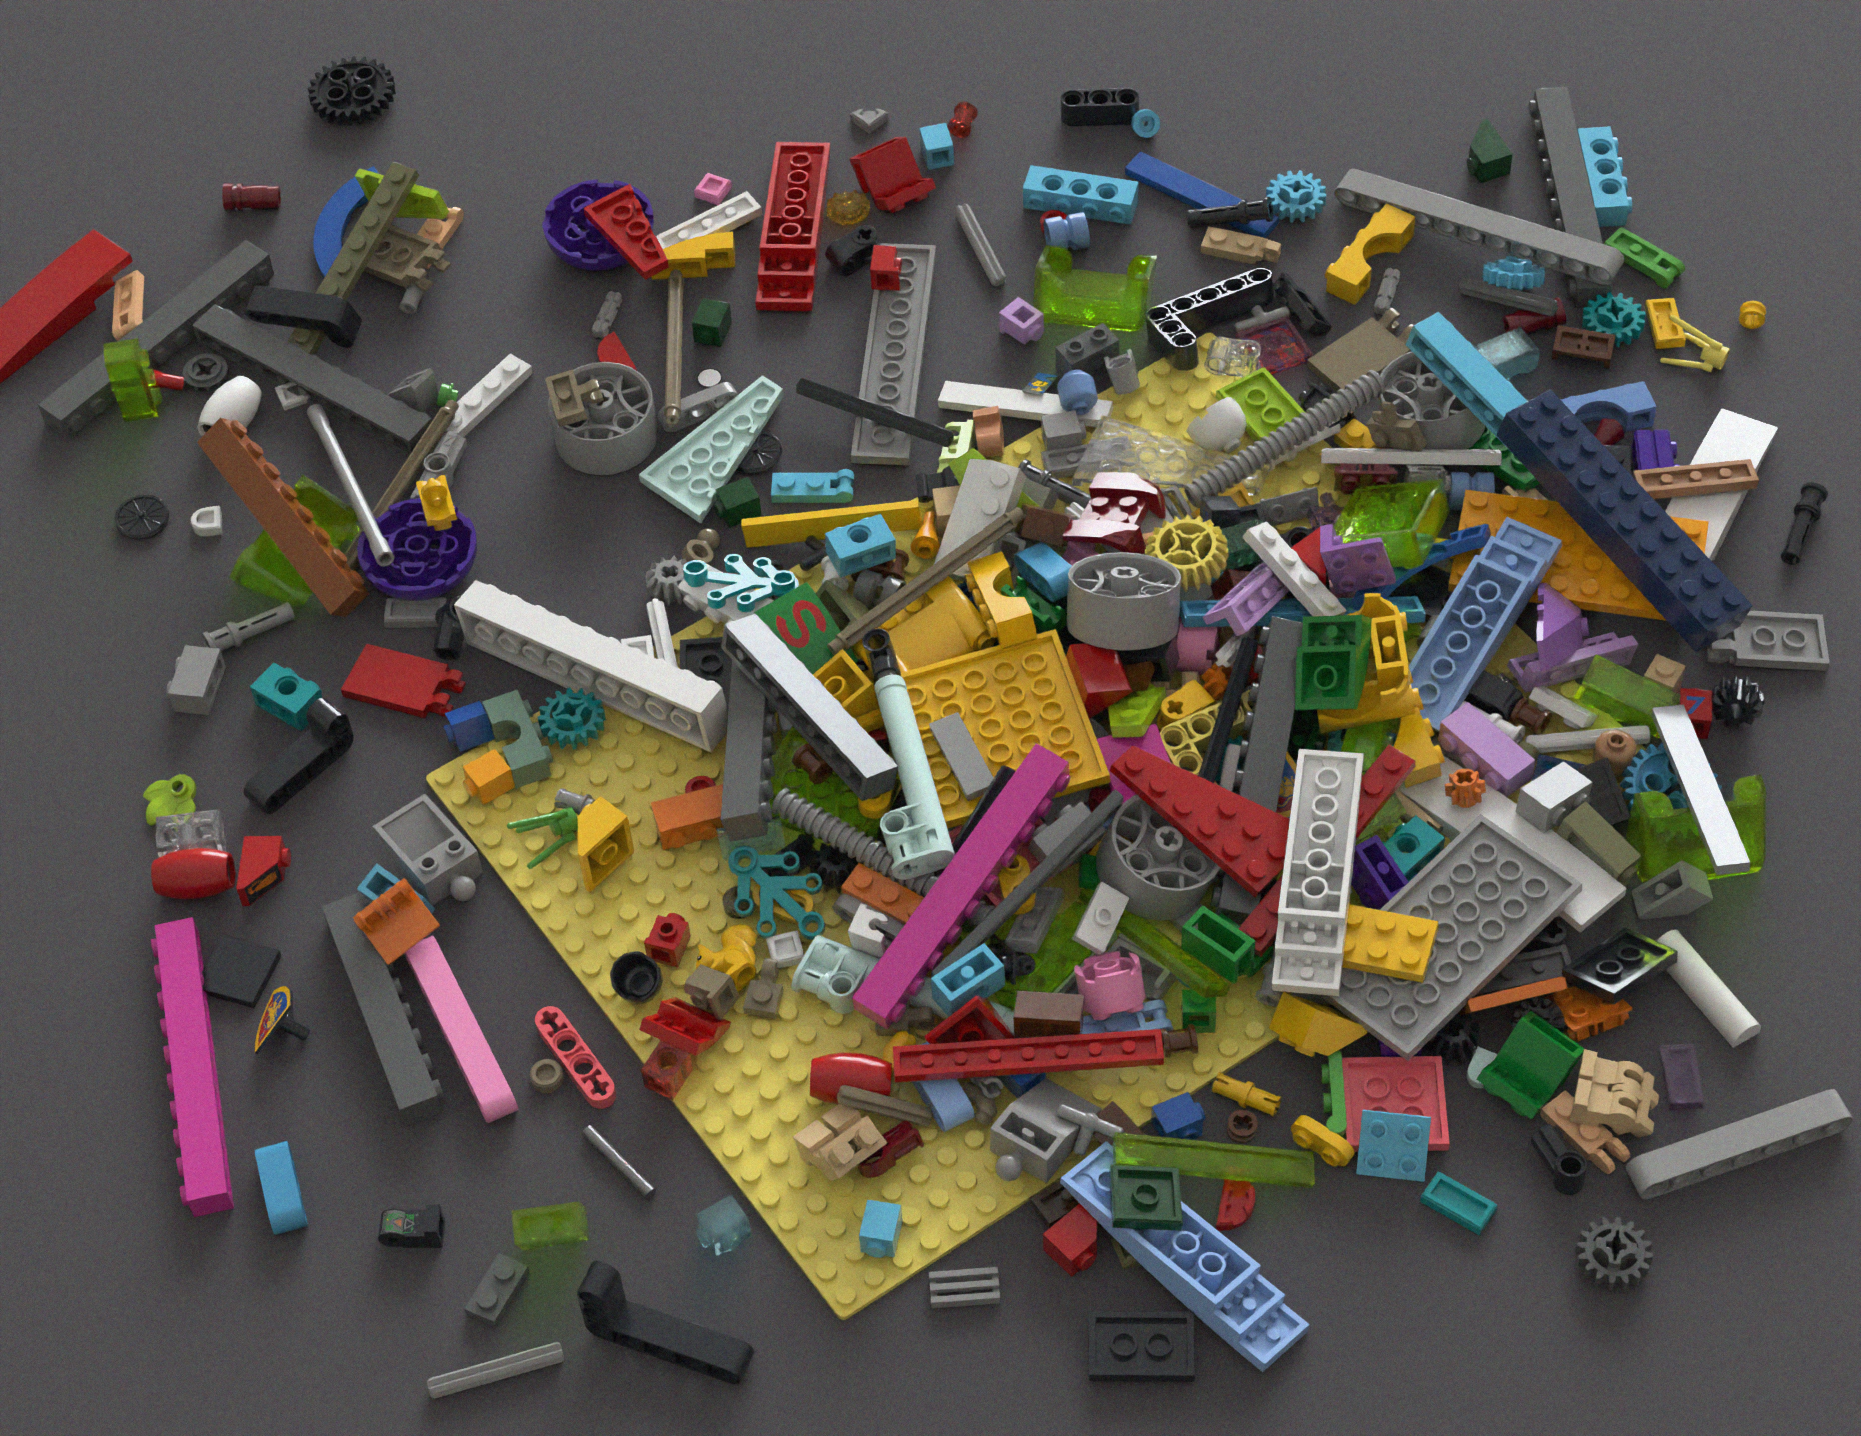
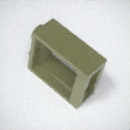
M1585 801L1563 819L1557 834L1590 858L1624 887L1628 888L1630 886L1628 881L1638 871L1635 866L1641 855Z

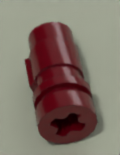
M224 183L222 189L224 210H235V208L237 210H244V208H280V186H244L243 183H237L235 186L234 183Z
M1553 298L1557 301L1558 307L1557 312L1553 316H1546L1522 309L1504 315L1503 324L1508 337L1522 336L1542 328L1549 330L1553 326L1565 325L1567 320L1566 313L1560 298Z

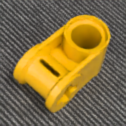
M1191 680L1162 701L1161 713L1156 721L1157 728L1161 732L1165 726L1216 705L1217 702L1196 680Z

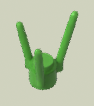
M572 807L507 824L508 829L516 828L517 833L549 825L555 837L558 835L562 837L528 863L527 867L529 869L541 863L564 844L576 839L573 832L578 831V818Z

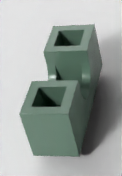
M514 690L483 701V707L487 713L496 743L510 738L518 739L516 742L502 747L505 762L512 771L515 787L519 788L550 777L549 764L553 762V758L548 745H541L540 740L543 739V735L538 722H531L530 717H533V712L528 699L522 701L518 690Z

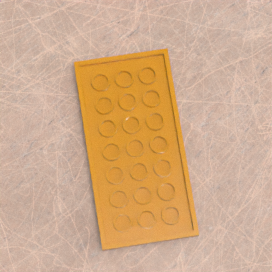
M1465 489L1458 531L1488 524L1491 536L1495 537L1506 517L1562 540V547L1540 583H1547L1580 609L1667 621L1557 501ZM1670 516L1705 554L1709 521ZM1483 548L1463 552L1453 557L1448 591H1454L1474 556H1479ZM1538 587L1529 602L1542 604V601L1538 600Z

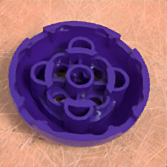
M598 179L572 185L556 195L548 204L545 210L544 222L542 223L546 242L552 252L563 262L589 271L610 270L628 263L585 217L583 209L623 188L628 183L614 180V183H598ZM632 186L634 195L639 200L642 211L648 219L653 232L654 216L652 205L643 192Z
M420 498L395 503L388 507L389 511L378 518L374 517L383 538L387 540L394 555V561L388 566L378 565L370 549V543L364 531H362L357 546V555L361 569L375 588L393 598L406 601H422L441 596L458 586L473 567L477 554V536L472 521L469 517L466 518L459 512L458 507L453 505L457 520L451 521V528L435 531L434 526L428 527ZM434 544L440 547L438 549L431 548V545Z

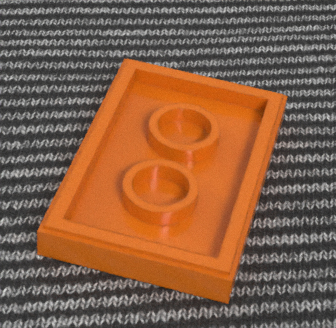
M1561 976L1468 999L1467 1004L1459 1012L1462 1016L1568 989L1565 977Z

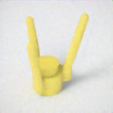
M1670 315V320L1694 335L1684 333L1685 339L1703 348L1700 359L1704 360V363L1661 358L1660 362L1702 369L1710 373L1713 368L1721 370L1727 360L1730 349L1722 346V343L1711 339L1675 315Z

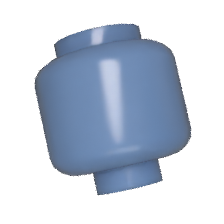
M1072 370L1065 373L1058 382L1059 400L1065 411L1076 410L1077 415H1084L1096 405L1098 396L1095 382L1091 375L1082 370Z

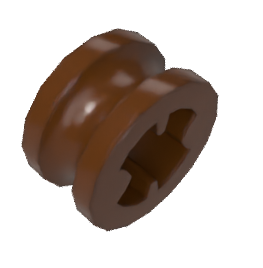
M1248 1110L1234 1111L1228 1118L1226 1130L1228 1137L1236 1143L1250 1142L1256 1135L1257 1118ZM1248 1123V1129L1242 1128L1240 1131L1236 1129L1237 1124Z

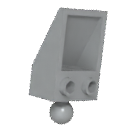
M423 794L372 826L374 832L413 888L425 897L432 906L450 894L458 901H468L474 896L476 886L473 880L483 874L478 851L426 794Z
M1047 1078L1012 1102L990 1128V1151L1000 1156L995 1166L997 1175L1004 1181H1014L1019 1178L1022 1170L1047 1183L1073 1151L1081 1129V1125L1058 1117L1057 1112L1060 1105L1065 1104L1082 1112L1094 1113L1096 1115L1102 1109Z

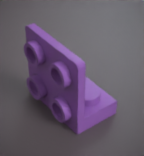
M1333 524L1320 526V554L1336 594L1396 583V576L1382 538L1377 537L1344 544L1342 536L1336 535Z

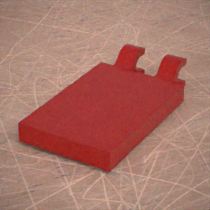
M366 644L344 682L341 692L343 697L422 718H426L429 711L446 717L445 713L452 711L453 705L448 704L451 698L450 695L439 693L441 688L460 694L466 682L460 681L463 672L455 669L450 670L448 664Z

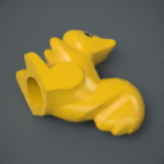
M735 924L725 929L721 935L723 949L718 952H713L699 944L696 969L701 964L730 975L737 992L748 986L750 980H754L756 975V956L751 947L755 946L757 935L753 928L744 924Z

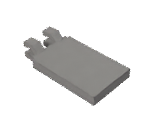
M1749 611L1740 627L1725 635L1726 639H1718L1710 644V648H1707L1706 651L1707 662L1724 663L1729 660V663H1734V666L1827 671L1830 664L1823 615Z

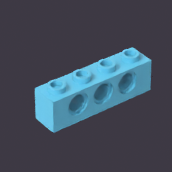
M1611 126L1578 128V136L1599 227L1626 225L1627 215L1632 213V198L1627 197L1626 194L1628 182L1626 177H1622V157L1617 156L1618 139L1613 137Z
M1030 165L1023 186V208L1046 212L1059 210L1066 215L1084 212L1086 218L1131 225L1138 204L1139 182Z

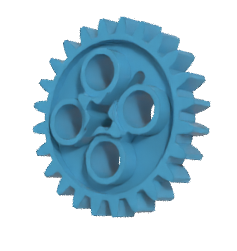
M1663 743L1657 749L1653 744H1650L1645 751L1640 749L1635 757H1633L1631 766H1627L1621 775L1625 778L1619 784L1620 787L1626 789L1622 793L1623 799L1630 800L1627 805L1628 811L1634 810L1636 812L1632 821L1639 819L1644 821L1641 828L1643 831L1649 826L1652 827L1653 837L1663 832L1665 841H1669L1673 835H1675L1678 842H1681L1686 836L1693 840L1700 833L1681 788L1671 793L1657 806L1652 805L1664 793L1670 792L1679 784L1676 775L1669 771L1670 769L1674 772Z

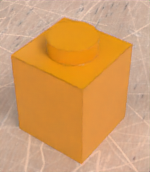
M495 749L463 766L466 778L463 781L464 788L471 797L476 796L482 805L487 804L515 787L511 768Z

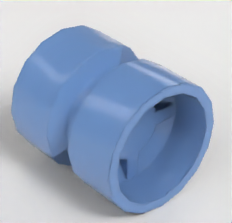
M1084 212L1069 214L1065 220L1060 216L1044 219L1045 239L1051 255L1066 252L1068 247H1071L1073 250L1090 247L1089 229Z
M1451 472L1449 481L1450 511H1462L1465 489L1495 493L1494 473L1476 472L1473 478H1471L1465 472Z

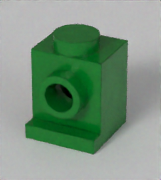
M1195 986L1190 990H1182V1029L1187 1028L1188 1024H1193L1196 1033H1215V989ZM1189 1016H1208V1020L1189 1021Z

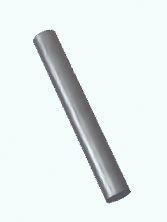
M592 1125L587 1126L583 1130L582 1135L646 1199H650L655 1195L656 1189Z

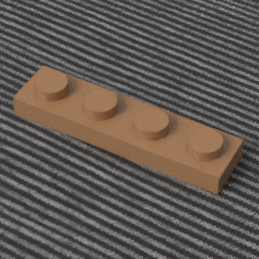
M1751 459L1635 470L1632 475L1653 499L1757 489L1759 482Z

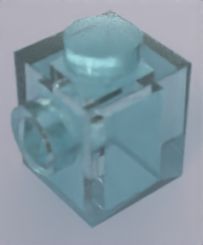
M732 1195L696 1214L699 1228L695 1230L701 1244L705 1248L710 1246L716 1256L725 1251L729 1252L736 1249L742 1241L752 1236L749 1219Z

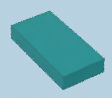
M1439 1171L1420 1198L1421 1203L1479 1236L1497 1211L1498 1206L1496 1203Z

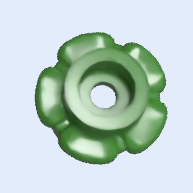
M442 383L437 398V406L444 407L448 400L457 401L459 391L454 390V383H451V385Z

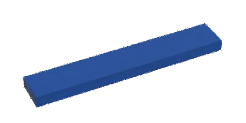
M1141 151L1125 167V175L1198 210L1236 205L1242 200ZM1274 215L1271 222H1267L1264 219L1250 221L1246 225L1240 222H1229L1227 224L1250 235L1266 238L1279 224V217Z

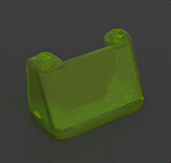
M1045 245L1035 267L1033 307L1044 314V322L1096 327L1104 323L1108 329L1137 331L1142 328L1146 321L1145 312L1149 308L1157 256L1137 255L1130 260L1127 274L1072 269V255L1066 248Z
M303 474L294 486V491L297 494L296 499L301 505L312 512L314 515L312 520L318 527L323 528L330 535V543L339 550L346 539L352 542L361 529L357 525L359 520L354 509ZM265 529L255 542L251 543L248 548L246 547L238 557L229 576L231 580L243 587L284 603L288 602L294 607L298 603L304 605L313 593Z
M1762 775L1747 776L1737 780L1733 787L1734 801L1725 802L1750 860V871L1716 875L1689 807L1673 809L1669 798L1658 791L1635 793L1626 840L1641 855L1635 866L1638 869L1637 874L1641 882H1647L1681 860L1706 872L1708 880L1759 871L1763 867L1766 858V787Z

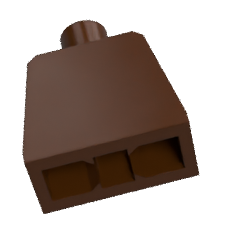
M1022 503L1021 510L1024 512L1025 518L1017 523L1015 532L1018 535L1062 547L1067 546L1069 541H1064L1062 535L1069 522L1077 520L1078 516Z

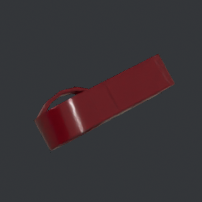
M909 1121L901 1122L882 1135L887 1144L857 1165L862 1176L866 1178L878 1177L895 1166L896 1160L918 1146L924 1147L919 1131L913 1128ZM874 1157H880L878 1160L872 1163H866L868 1160Z

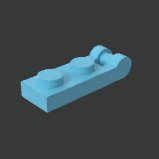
M842 469L837 473H773L771 501L772 503L850 502L853 499L854 490L851 486L854 484V472L849 469Z

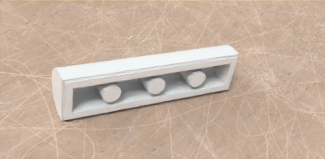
M1678 930L1668 931L1657 940V942L1678 951L1677 962L1667 968L1666 971L1733 1048L1760 1033L1761 1025Z

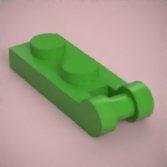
M1620 227L1604 242V245L1619 250L1623 254L1626 264L1653 278L1661 288H1668L1673 283L1674 277H1679L1685 271V265L1682 261L1623 227Z
M1336 1051L1327 1056V1064H1321V1083L1328 1084V1093H1323V1112L1330 1113L1326 1127L1345 1139L1347 1120L1341 1051Z

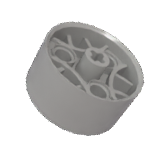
M1413 352L1406 353L1393 360L1382 371L1380 377L1385 384V392L1378 394L1379 411L1384 412L1381 406L1383 401L1392 402L1395 405L1399 419L1417 421L1427 442L1423 449H1467L1480 439L1485 430V425Z
M598 362L574 369L578 386L587 381L597 379L604 400L594 404L584 401L583 405L587 419L559 427L551 398L549 397L548 411L555 446L560 457L575 470L594 475L617 474L640 464L652 452L658 438L653 394L648 381L635 369L620 363Z
M1105 553L1090 556L1076 562L1069 569L1068 631L1084 643L1106 649L1140 650L1165 644L1177 635L1179 629L1181 590L1179 570L1165 560L1138 553Z
M1134 795L1124 802L1116 812L1099 844L1096 854V870L1100 882L1129 897L1125 910L1145 919L1159 921L1179 918L1197 907L1220 869L1216 863L1138 795ZM1120 835L1132 839L1133 844L1124 839L1123 837H1121Z

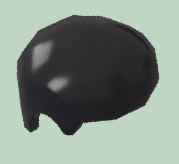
M639 951L624 953L614 962L610 971L611 984L615 992L621 998L633 1004L650 1002L659 993L663 982L661 968L652 958Z

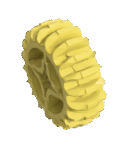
M1188 513L1185 519L1179 520L1175 515L1172 523L1164 520L1162 528L1154 527L1153 535L1148 536L1145 555L1165 560L1179 570L1181 587H1183L1185 592L1191 586H1194L1199 591L1200 584L1204 583L1210 586L1211 578L1219 579L1221 570H1225L1226 560L1229 557L1227 539L1225 535H1222L1220 527H1214L1211 519L1203 522L1200 515L1193 520Z

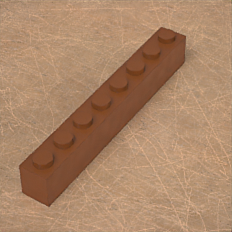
M219 418L197 443L330 615L347 617L370 594L363 585L365 583L364 579L359 573L348 566L346 563L348 561L347 557L330 543V535L323 528L318 527L312 520L314 515L308 508L298 502L294 489L284 484L280 479L279 470L262 456L264 454L262 448L248 438L246 435L247 429L237 420L232 421Z

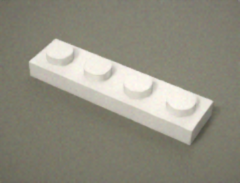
M746 191L656 237L662 249L695 237L729 232L761 216L762 208Z
M509 354L457 402L459 408L455 413L454 420L445 433L450 430L458 432L462 437L467 435L533 374L532 366Z
M1264 522L1246 531L1243 539L1312 616L1344 615L1347 610L1341 605L1337 597L1298 557V554L1281 538L1275 528L1268 522Z

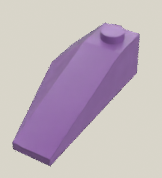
M1540 583L1538 587V600H1541L1542 604L1537 605L1536 641L1540 671H1547L1583 646L1584 636H1589V624L1587 617L1582 618L1581 609L1547 583Z

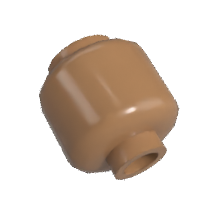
M1605 731L1596 739L1593 762L1608 758L1614 776H1622L1621 774L1627 766H1631L1632 759L1635 757V740L1624 731Z

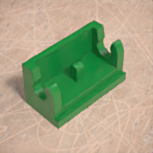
M1020 576L1016 577L1017 586L1014 590L1008 584L1001 588L1003 596L1025 597L1033 614L1037 634L1054 629L1058 633L1067 625L1065 610L1060 606L1054 608L1030 590L1026 585V581Z

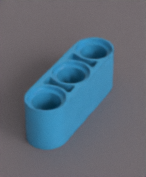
M1044 542L1014 554V562L1020 575L1051 602H1055L1068 595V573L1072 565Z
M288 1141L254 1150L267 1212L274 1235L308 1226L295 1164Z

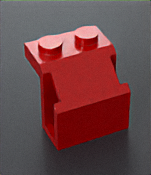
M895 137L849 159L861 190L864 193L870 191L875 206L879 210H889L890 213L897 212L906 207L905 202L912 199L914 202L923 200L929 196V191L936 189L933 178H922L906 137Z

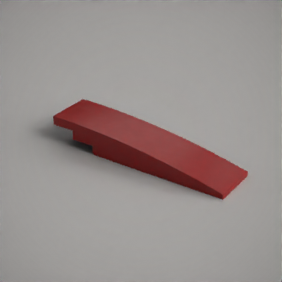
M776 142L759 247L760 261L757 274L756 310L812 311L826 199L830 143Z
M93 229L11 297L0 308V383L95 311L94 301L115 285L112 277L133 262L131 254Z

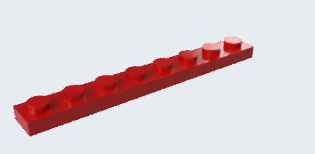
M1390 744L1362 777L1356 839L1416 767L1415 760ZM1283 874L1238 928L1255 940V954L1259 957L1266 952L1276 939Z
M1161 1029L894 1046L895 1083L1164 1065Z

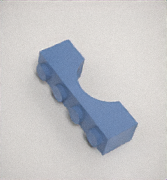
M1644 381L1560 399L1582 423L1603 418L1615 419L1622 425L1625 432L1653 426L1657 407Z

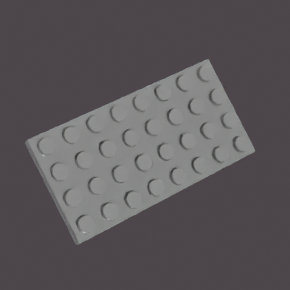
M1480 814L1380 909L1382 911L1438 921L1439 929L1424 982L1421 983L1342 967L1339 996H1319L1350 1019L1361 1024L1365 1030L1409 1061L1467 1004L1468 999L1473 998L1582 891V883Z

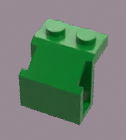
M1203 905L1182 926L1181 949L1233 984L1237 983L1238 976L1253 977L1273 954V947L1270 946L1261 957L1256 955L1255 940L1239 930L1240 925L1222 913L1218 916ZM1197 923H1198V930L1194 928V926H1195Z
M1530 1011L1519 1020L1496 1058L1482 1069L1476 1080L1483 1084L1484 1089L1488 1093L1497 1097L1500 1096L1510 1103L1511 1108L1516 1113L1533 1119L1541 1112V1108L1547 1105L1557 1088L1565 1083L1583 1056L1584 1048Z

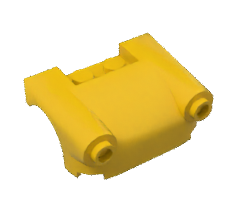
M949 576L878 627L888 632L901 673L987 649L995 643V638H991L987 622H983L979 610ZM861 639L851 649L870 669Z
M1381 593L1364 594L1363 606L1354 614L1372 618L1368 666L1357 709L1317 710L1321 734L1415 714V708L1421 707L1418 688L1412 689L1410 684L1409 664L1403 631H1408L1405 612L1399 613L1397 605L1394 606L1390 601L1382 598Z

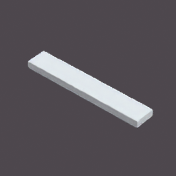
M945 381L938 399L939 408L973 412L972 410L998 406L1001 416L1041 420V416L1067 412L1062 408L1058 394H1035L1022 392V390L951 381ZM1098 399L1096 405L1088 413L1077 415L1078 421H1083L1085 426L1107 428L1113 411V401Z
M1323 448L1321 463L1501 465L1502 454L1500 450L1422 449L1420 452L1379 448Z

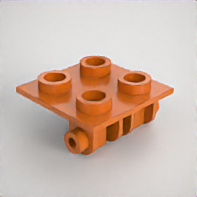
M405 878L397 882L353 917L356 925L365 933L388 965L440 926Z
M1576 986L1544 997L1553 1001L1561 1009L1565 1025L1568 1027L1564 1029V1034L1576 1043L1590 1037V1034L1592 1036L1598 1035V1029L1603 1033L1614 1027L1624 1025L1625 1020L1629 1019L1628 1012L1632 1010V1007L1624 999L1616 1004H1612Z

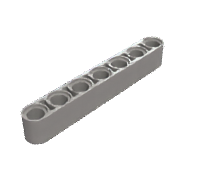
M1830 1089L1639 1155L1627 1163L1625 1169L1642 1199H1651L1837 1134L1852 1124L1853 1117L1835 1089Z

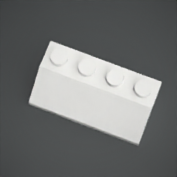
M969 460L935 563L975 534L981 532L1005 512H1011L1016 508L1027 477L1020 468L993 460ZM992 543L987 549L971 560L993 554L995 543ZM967 563L949 575V577L966 582L965 574L969 573Z

